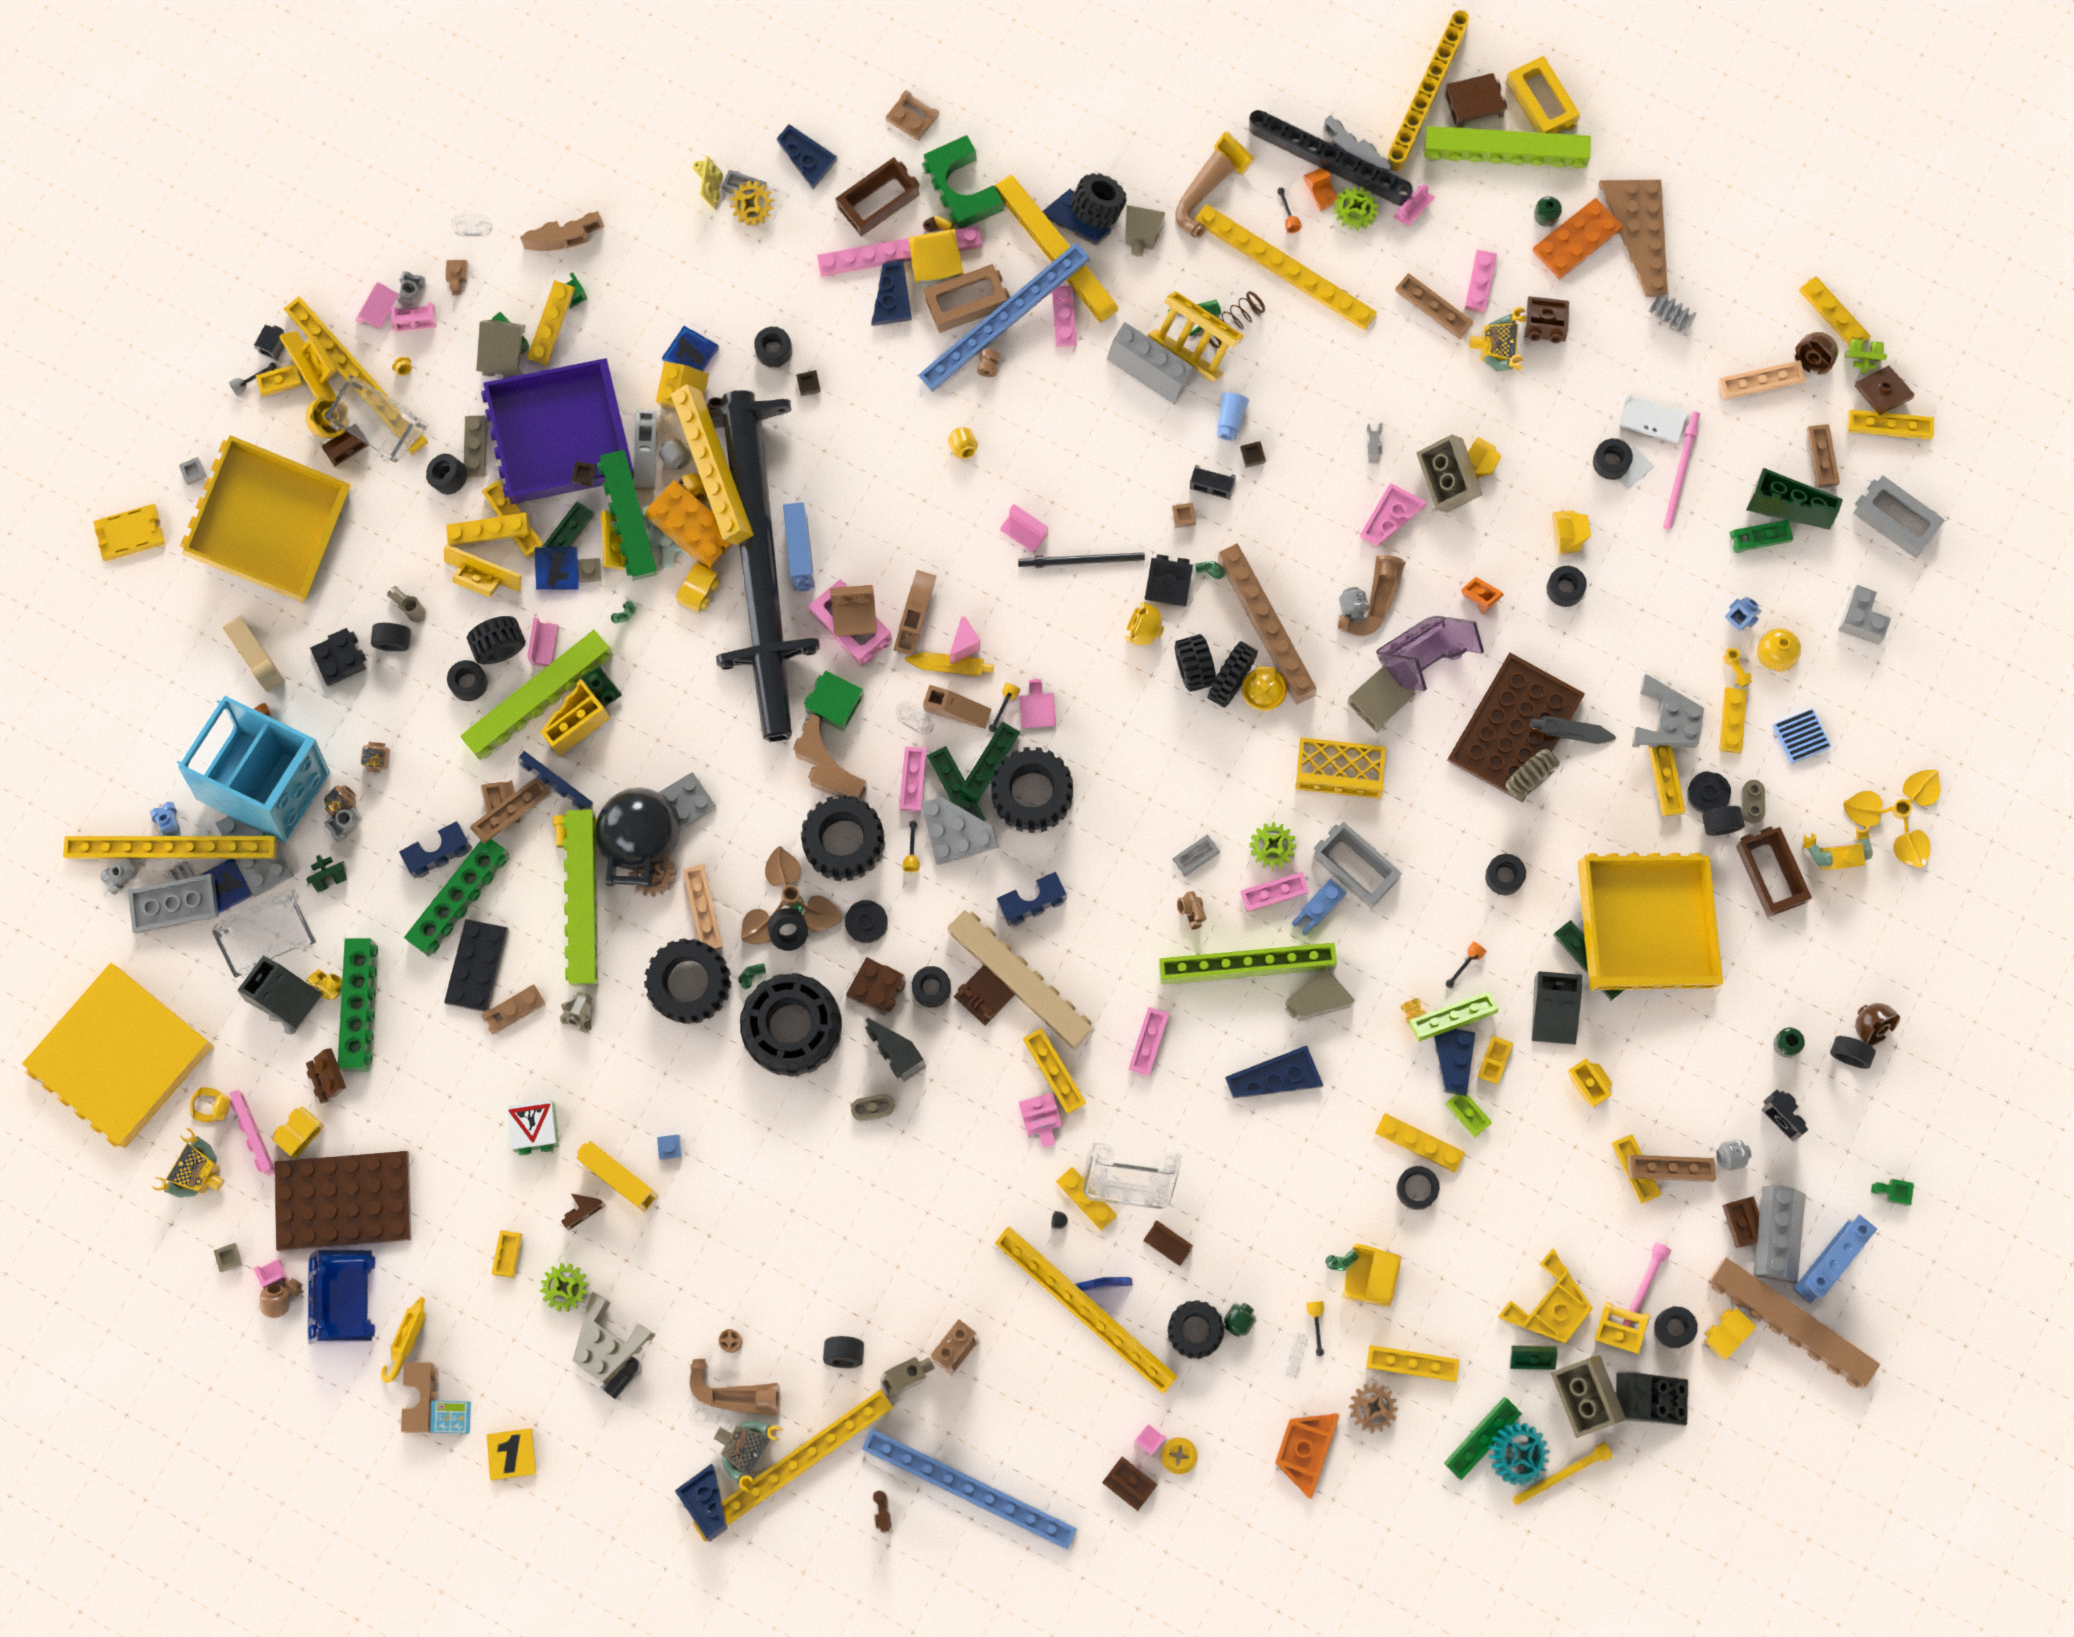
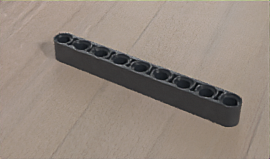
M1255 110L1250 114L1249 131L1254 136L1359 187H1364L1365 190H1370L1371 193L1398 206H1402L1408 199H1412L1413 186L1409 181L1265 111ZM1278 130V131H1280V132H1279V133H1273L1272 131ZM1291 139H1297L1298 141H1297V142H1292V141H1290V140H1291ZM1308 148H1315L1316 150L1311 151ZM1331 156V157H1334V159H1331V160H1330V159H1327L1326 157ZM1350 165L1352 166V168H1346L1344 166ZM1363 174H1369L1370 177H1364ZM1381 183H1387L1389 185L1382 186ZM1399 192H1406L1407 194L1401 195Z

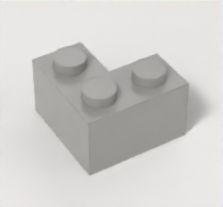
M1860 585L1855 586L1850 593L1838 631L1877 645L1881 643L1885 638L1891 618L1871 611L1877 591Z

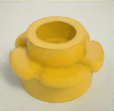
M408 357L396 358L392 364L393 371L400 376L409 374L412 371L411 359Z

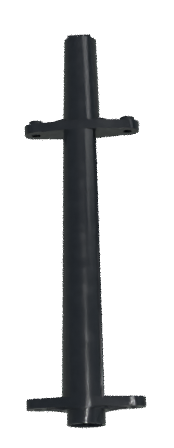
M736 390L722 396L723 405L710 410L709 414L714 428L724 427L730 472L754 535L739 544L752 647L716 655V665L721 667L722 670H730L738 665L753 666L762 737L771 743L789 740L792 736L785 660L802 654L807 656L814 655L820 649V644L817 638L783 641L762 420L789 413L792 410L791 401L789 399L755 401V394L753 392Z

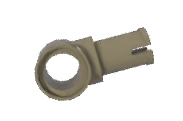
M397 586L391 587L394 593L390 590L387 592V597L397 603L399 609L411 621L418 622L425 617L426 610L416 597L404 594Z

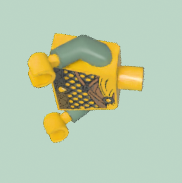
M1517 307L1514 309L1513 314L1506 315L1484 326L1482 337L1470 336L1469 349H1480V360L1496 371L1513 368L1517 371L1522 370V366L1518 362H1523L1524 359L1516 354L1518 323H1516V320L1525 322L1527 317L1519 315L1526 310L1522 307Z
M1865 826L1866 830L1860 831L1856 827V840L1859 841L1857 843L1819 848L1816 845V834L1811 833V838H1808L1805 834L1803 836L1802 846L1809 849L1815 863L1820 866V870L1864 866L1865 861L1870 860L1873 856L1868 826Z
M185 1128L191 1132L189 1138H183L180 1135V1138L187 1144L166 1179L155 1177V1179L161 1181V1186L159 1188L151 1186L152 1189L157 1191L164 1189L165 1193L179 1198L194 1197L198 1193L204 1194L208 1187L219 1191L225 1180L216 1175L220 1169V1166L216 1164V1154L209 1143L199 1136L195 1137L194 1132L190 1128Z

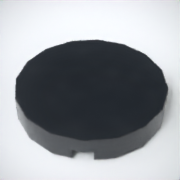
M1704 771L1697 774L1690 781L1687 789V798L1691 806L1701 813L1727 806L1731 797V786L1727 779L1716 772Z
M861 900L854 903L845 915V928L848 935L860 943L878 941L885 934L888 927V917L884 908L872 900Z

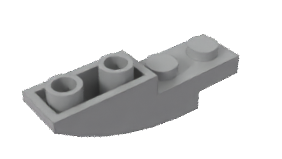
M1332 115L1325 118L1323 129L1332 138L1331 144L1390 172L1391 166L1389 161L1377 153L1372 143H1368L1364 138L1357 143L1355 136L1344 129L1339 119H1335Z
M636 410L634 445L635 489H655L657 410Z

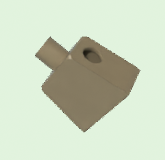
M1127 205L1125 244L1132 246V255L1141 257L1143 256L1144 248L1154 249L1165 223V212Z
M913 1357L884 1371L880 1379L891 1399L923 1382L926 1378L925 1374L934 1370L935 1367L930 1357L918 1361L917 1357ZM907 1371H912L914 1376H910Z

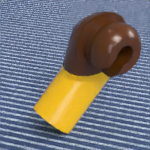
M933 216L923 222V228L927 232H933L941 228L944 230L954 228L951 221L940 216Z

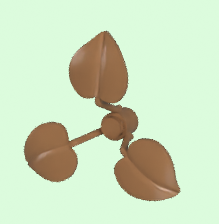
M778 846L769 856L765 866V877L769 884L772 886L782 884L784 887L781 902L773 914L781 910L784 905L794 906L796 903H799L805 909L803 916L810 930L825 931L839 924L842 921L840 912L828 898L820 895L812 896L809 898L807 906L803 903L802 898H799V889L789 884L798 880L801 874V866L794 856L781 846ZM753 909L745 915L742 921V941L754 945L765 944L771 941L768 933L770 917L765 910Z

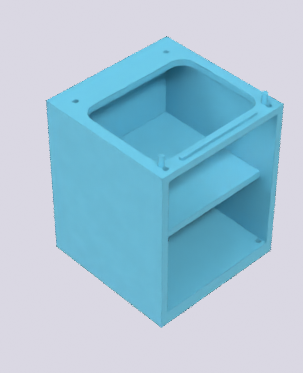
M224 695L221 701L216 700L219 703L187 751L181 762L177 760L176 763L179 764L178 769L197 801L269 836H275L277 840L286 844L331 772L316 739ZM226 709L233 723L231 734L204 775L188 768L201 744L222 712Z

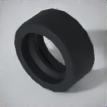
M1839 1035L1835 1037L1830 1054L1835 1059L1850 1066L1868 1069L1872 1065L1876 1050L1861 1040Z
M1412 1166L1406 1169L1398 1178L1396 1192L1400 1202L1414 1210H1422L1431 1206L1438 1198L1440 1191L1439 1180L1436 1174L1423 1166ZM1413 1175L1424 1176L1431 1184L1430 1195L1422 1201L1412 1200L1405 1192V1183Z

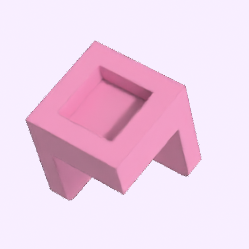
M279 1259L263 1267L256 1266L253 1268L262 1288H266L270 1284H282L285 1279L289 1280Z
M1148 1424L1134 1440V1443L1152 1457L1166 1437Z

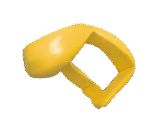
M201 1087L191 1097L190 1115L193 1119L205 1123L222 1121L228 1113L230 1097L214 1088ZM207 1095L217 1098L213 1106V1114L206 1115L195 1110V1101L199 1096Z

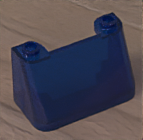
M317 1250L310 1254L308 1261L307 1339L309 1344L372 1341V1337L375 1336V1324H371V1320L368 1319V1274L371 1273V1270L375 1269L376 1264L375 1256H372V1250Z

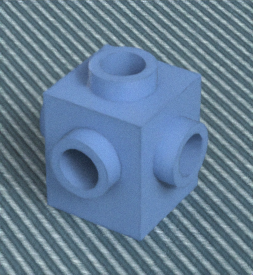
M1746 596L1742 600L1737 598L1729 606L1731 610L1724 617L1741 631L1747 626L1749 628L1753 627L1759 621L1757 616L1762 610L1755 600Z

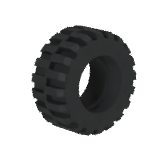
M1023 747L1022 752H1018V750L1011 752L1012 756L1009 758L1005 756L1001 760L1002 764L997 765L994 770L995 775L992 776L991 780L992 802L998 816L1005 820V824L1010 827L1012 825L1015 826L1016 830L1020 832L1023 829L1028 830V833H1035V830L1038 829L1044 832L1048 831L1047 827L1049 826L1054 828L1059 824L1060 819L1063 820L1067 816V811L1072 805L1073 778L1068 766L1064 765V760L1060 756L1056 758L1054 752L1050 750L1047 753L1043 752L1041 747H1036V750H1030V747ZM1028 773H1037L1045 776L1050 780L1053 787L1051 798L1038 807H1026L1019 804L1012 795L1013 783L1019 777Z
M838 795V799H833L830 796L826 798L827 802L822 804L819 801L815 804L816 809L814 811L810 809L807 813L808 818L802 824V847L808 862L811 863L817 873L821 872L822 876L828 879L833 877L835 881H841L842 878L852 881L855 876L859 875L860 878L865 876V872L868 869L872 871L875 868V862L880 861L882 857L881 852L885 847L883 826L874 808H870L869 803L866 801L860 802L858 797L851 796L850 799L846 798L845 795ZM851 821L862 829L863 842L855 852L849 855L838 856L829 853L825 849L823 835L827 828L836 822Z
M686 938L679 939L677 942L671 941L667 943L666 947H660L656 951L658 954L649 960L651 964L649 969L646 968L644 975L647 976V979L644 981V988L647 989L648 993L646 995L648 1000L652 1002V1006L664 1017L683 1024L701 1023L704 1019H710L715 1016L714 1013L717 1010L720 1011L724 1007L722 1005L723 1002L728 1000L730 995L728 990L731 988L732 983L729 979L731 975L730 969L727 968V962L724 957L705 942L703 943L696 939L687 940ZM684 961L699 963L708 975L706 990L698 999L691 1002L677 1000L671 994L668 987V980L672 970Z

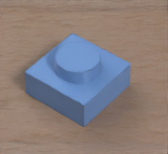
M679 1134L657 1137L659 1160L682 1157Z

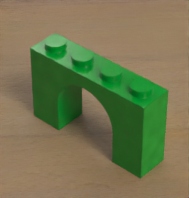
M968 135L923 154V170L926 175L930 174L932 178L930 182L934 191H939L941 195L939 197L943 208L947 207L949 220L953 225L956 224L958 229L966 228L1003 211V201L994 185L971 195H961L954 192L947 184L950 175L954 171L977 161L976 150Z

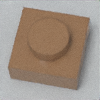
M1193 502L1172 505L1175 528L1196 525Z

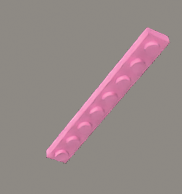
M979 225L955 229L959 251L983 247ZM908 238L819 254L817 258L820 274L823 277L882 266L883 263L902 260L903 262L910 261L911 254Z

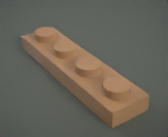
M1409 273L1395 287V291L1459 339L1465 335L1474 323L1473 320Z
M535 777L473 823L470 829L483 844H486L549 797L551 791Z
M1652 1155L1627 1156L1629 1179L1713 1182L1716 1180L1714 1158Z

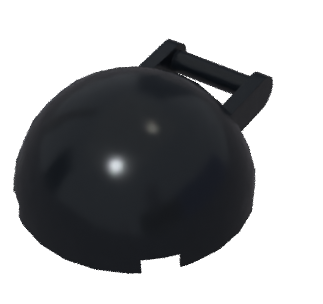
M642 787L629 788L615 794L602 807L595 827L599 849L608 860L606 885L613 887L615 884L643 885L644 888H651L654 865L659 864L668 855L671 856L678 844L681 832L678 812L663 794ZM619 867L628 870L644 869L643 877L616 876V870Z

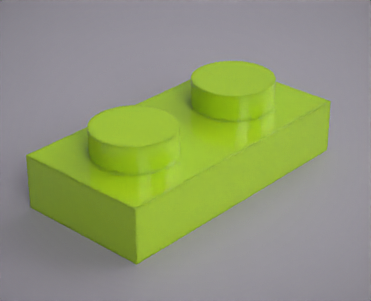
M1468 1094L1466 1096L1455 1095L1445 1103L1474 1138L1492 1124V1121Z

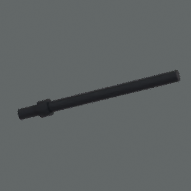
M1145 552L1043 557V555L1035 556V558L1018 559V567L1035 566V568H1044V566L1145 561Z

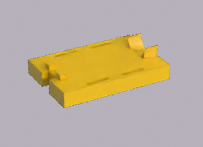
M150 504L93 521L102 559L109 561L166 544L163 530L160 526L157 527L156 523L160 522L157 506Z

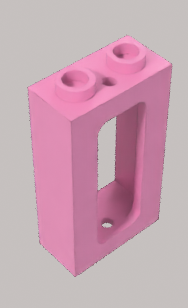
M839 579L830 588L848 586ZM829 588L808 606L810 613L860 666L864 663L868 664L874 659L875 653L880 649H886L890 645L892 640L891 632L876 617L877 633L864 645H859L851 636L836 637L834 635L833 616L826 610L832 605Z

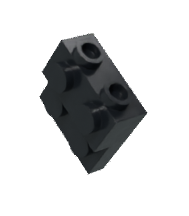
M1157 554L1156 558L1151 557L1144 600L1186 607L1194 564H1190V559L1178 557L1177 561L1169 560L1168 555Z
M347 627L327 636L328 640L310 647L327 686L367 669L364 664L367 658L363 650H358L356 646L359 643L355 632H350Z
M1776 1089L1763 1101L1765 1106L1761 1111L1794 1142L1809 1129L1805 1126L1806 1122L1801 1116L1793 1114L1799 1107L1796 1104V1099L1790 1093H1785L1783 1090L1780 1092Z

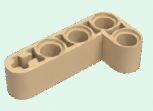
M241 616L222 627L251 669L250 671L266 692H269L285 681Z

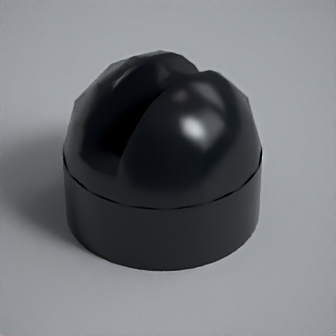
M1054 1210L1051 1228L1062 1229L1067 1225L1068 1217L1065 1213Z

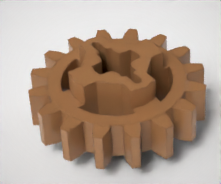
M669 855L659 864L654 865L653 872L655 870L657 874H653L651 888L636 885L635 890L637 892L643 890L642 894L644 896H647L650 892L652 897H655L656 892L664 895L663 889L671 890L668 884L675 883V879L672 876L677 875V872L672 869L675 867L674 862H669ZM662 863L666 866L667 873L661 870ZM644 869L628 872L629 876H639V874L643 876Z
M1372 1383L1371 1388L1364 1384V1391L1357 1388L1355 1391L1358 1396L1350 1397L1354 1404L1348 1405V1408L1353 1409L1354 1412L1349 1416L1350 1418L1356 1417L1357 1420L1354 1425L1356 1426L1361 1423L1362 1431L1369 1427L1370 1433H1374L1375 1428L1383 1432V1425L1389 1428L1391 1427L1389 1420H1396L1397 1418L1392 1414L1398 1411L1397 1407H1393V1403L1397 1399L1389 1397L1392 1394L1391 1390L1387 1393L1384 1392L1385 1385L1378 1389L1376 1383ZM1375 1393L1371 1399L1362 1398L1365 1394ZM1383 1397L1388 1404V1409L1384 1408L1383 1406ZM1377 1400L1376 1408L1379 1409V1411H1375L1372 1415H1370V1408L1367 1406L1368 1404H1373ZM1358 1406L1363 1409L1364 1418L1360 1416ZM1378 1416L1384 1418L1380 1423H1371Z

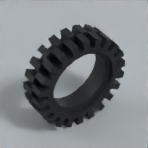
M1242 641L1238 642L1233 651L1230 652L1229 657L1226 658L1224 665L1220 668V672L1216 675L1207 698L1226 708L1250 672L1258 650Z

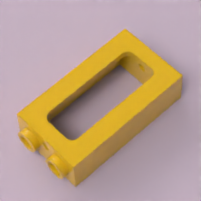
M1544 55L1508 72L1506 84L1536 132L1559 134L1564 130L1569 131L1577 126L1580 113ZM1542 74L1565 113L1554 119H1549L1525 81Z
M593 1142L584 1143L578 1149L576 1159L643 1213L658 1197L650 1187Z

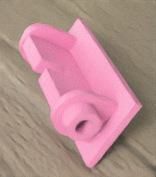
M1425 184L1419 185L1417 190L1411 195L1412 199H1408L1397 209L1398 212L1393 217L1410 226L1435 199V196L1427 192L1429 190L1428 186Z

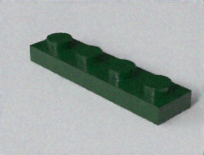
M1002 721L959 792L978 803L990 784L992 776L995 775V768L997 765L1002 764L1001 760L1007 756L1021 732Z
M947 746L928 754L927 758L950 801L986 822L977 802L959 792L965 780Z
M1569 920L1553 936L1588 975L1585 936ZM1625 990L1601 991L1612 1001Z

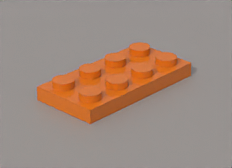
M1595 197L1535 245L1532 251L1560 280L1623 229V225Z

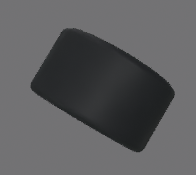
M769 326L757 333L754 339V349L758 360L763 365L779 367L789 361L792 355V344L788 333L784 329L777 326ZM770 342H779L781 344V348L776 352L766 351L765 346Z
M1610 438L1604 440L1598 445L1594 453V470L1605 479L1615 480L1621 478L1627 473L1632 463V450L1626 442L1620 439ZM1614 453L1618 455L1621 462L1617 465H1611L1605 460V455Z
M447 453L439 454L428 464L426 479L428 484L440 493L446 495L455 494L461 490L467 480V468L465 464L453 455Z
M1571 565L1556 568L1549 577L1546 585L1547 595L1554 604L1561 607H1571L1582 599L1587 588V581L1583 572ZM1561 580L1572 582L1575 586L1574 591L1571 593L1562 591L1558 586Z
M375 623L372 626L370 644L372 647L383 651H407L410 646L411 629L396 623Z
M458 661L451 666L447 673V685L454 696L461 701L477 700L487 689V675L481 666L474 661ZM466 674L474 675L475 682L473 685L466 688L460 686L459 680Z
M1739 806L1719 807L1704 812L1702 815L1705 833L1708 836L1730 834L1745 827L1742 810Z
M1513 854L1497 855L1491 860L1486 869V883L1498 895L1507 896L1514 894L1521 888L1526 879L1525 865L1520 858ZM1501 867L1510 868L1514 873L1513 880L1510 882L1501 881L1497 875L1498 870Z
M783 908L776 911L770 917L768 933L772 944L778 949L793 951L800 948L806 942L808 926L804 916L798 910ZM786 924L796 926V931L793 934H780L782 926Z
M926 966L919 969L911 982L912 993L916 1001L928 1008L944 1004L951 993V982L947 973L936 966ZM928 979H935L940 984L939 991L934 995L926 994L923 990V984Z
M1672 1306L1663 1310L1657 1316L1654 1323V1332L1657 1339L1663 1345L1669 1348H1681L1690 1344L1695 1339L1698 1332V1323L1695 1316L1688 1309L1682 1306ZM1671 1319H1679L1683 1322L1684 1332L1680 1336H1674L1669 1333L1667 1325Z
M832 1336L824 1340L823 1363L826 1365L848 1369L860 1367L863 1364L864 1342L850 1336Z

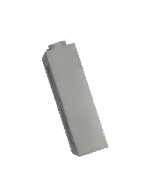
M1884 475L1878 481L1874 479L1867 487L1869 493L1866 496L1862 494L1854 504L1857 508L1853 514L1914 558L1918 556L1945 521V519ZM1881 491L1930 525L1921 537L1913 534L1873 504V500Z
M1343 821L1340 826L1337 824L1333 826L1328 832L1330 836L1325 841L1320 840L1316 844L1313 858L1372 909L1401 878L1402 873ZM1339 842H1344L1384 878V881L1372 893L1366 890L1329 857V852Z

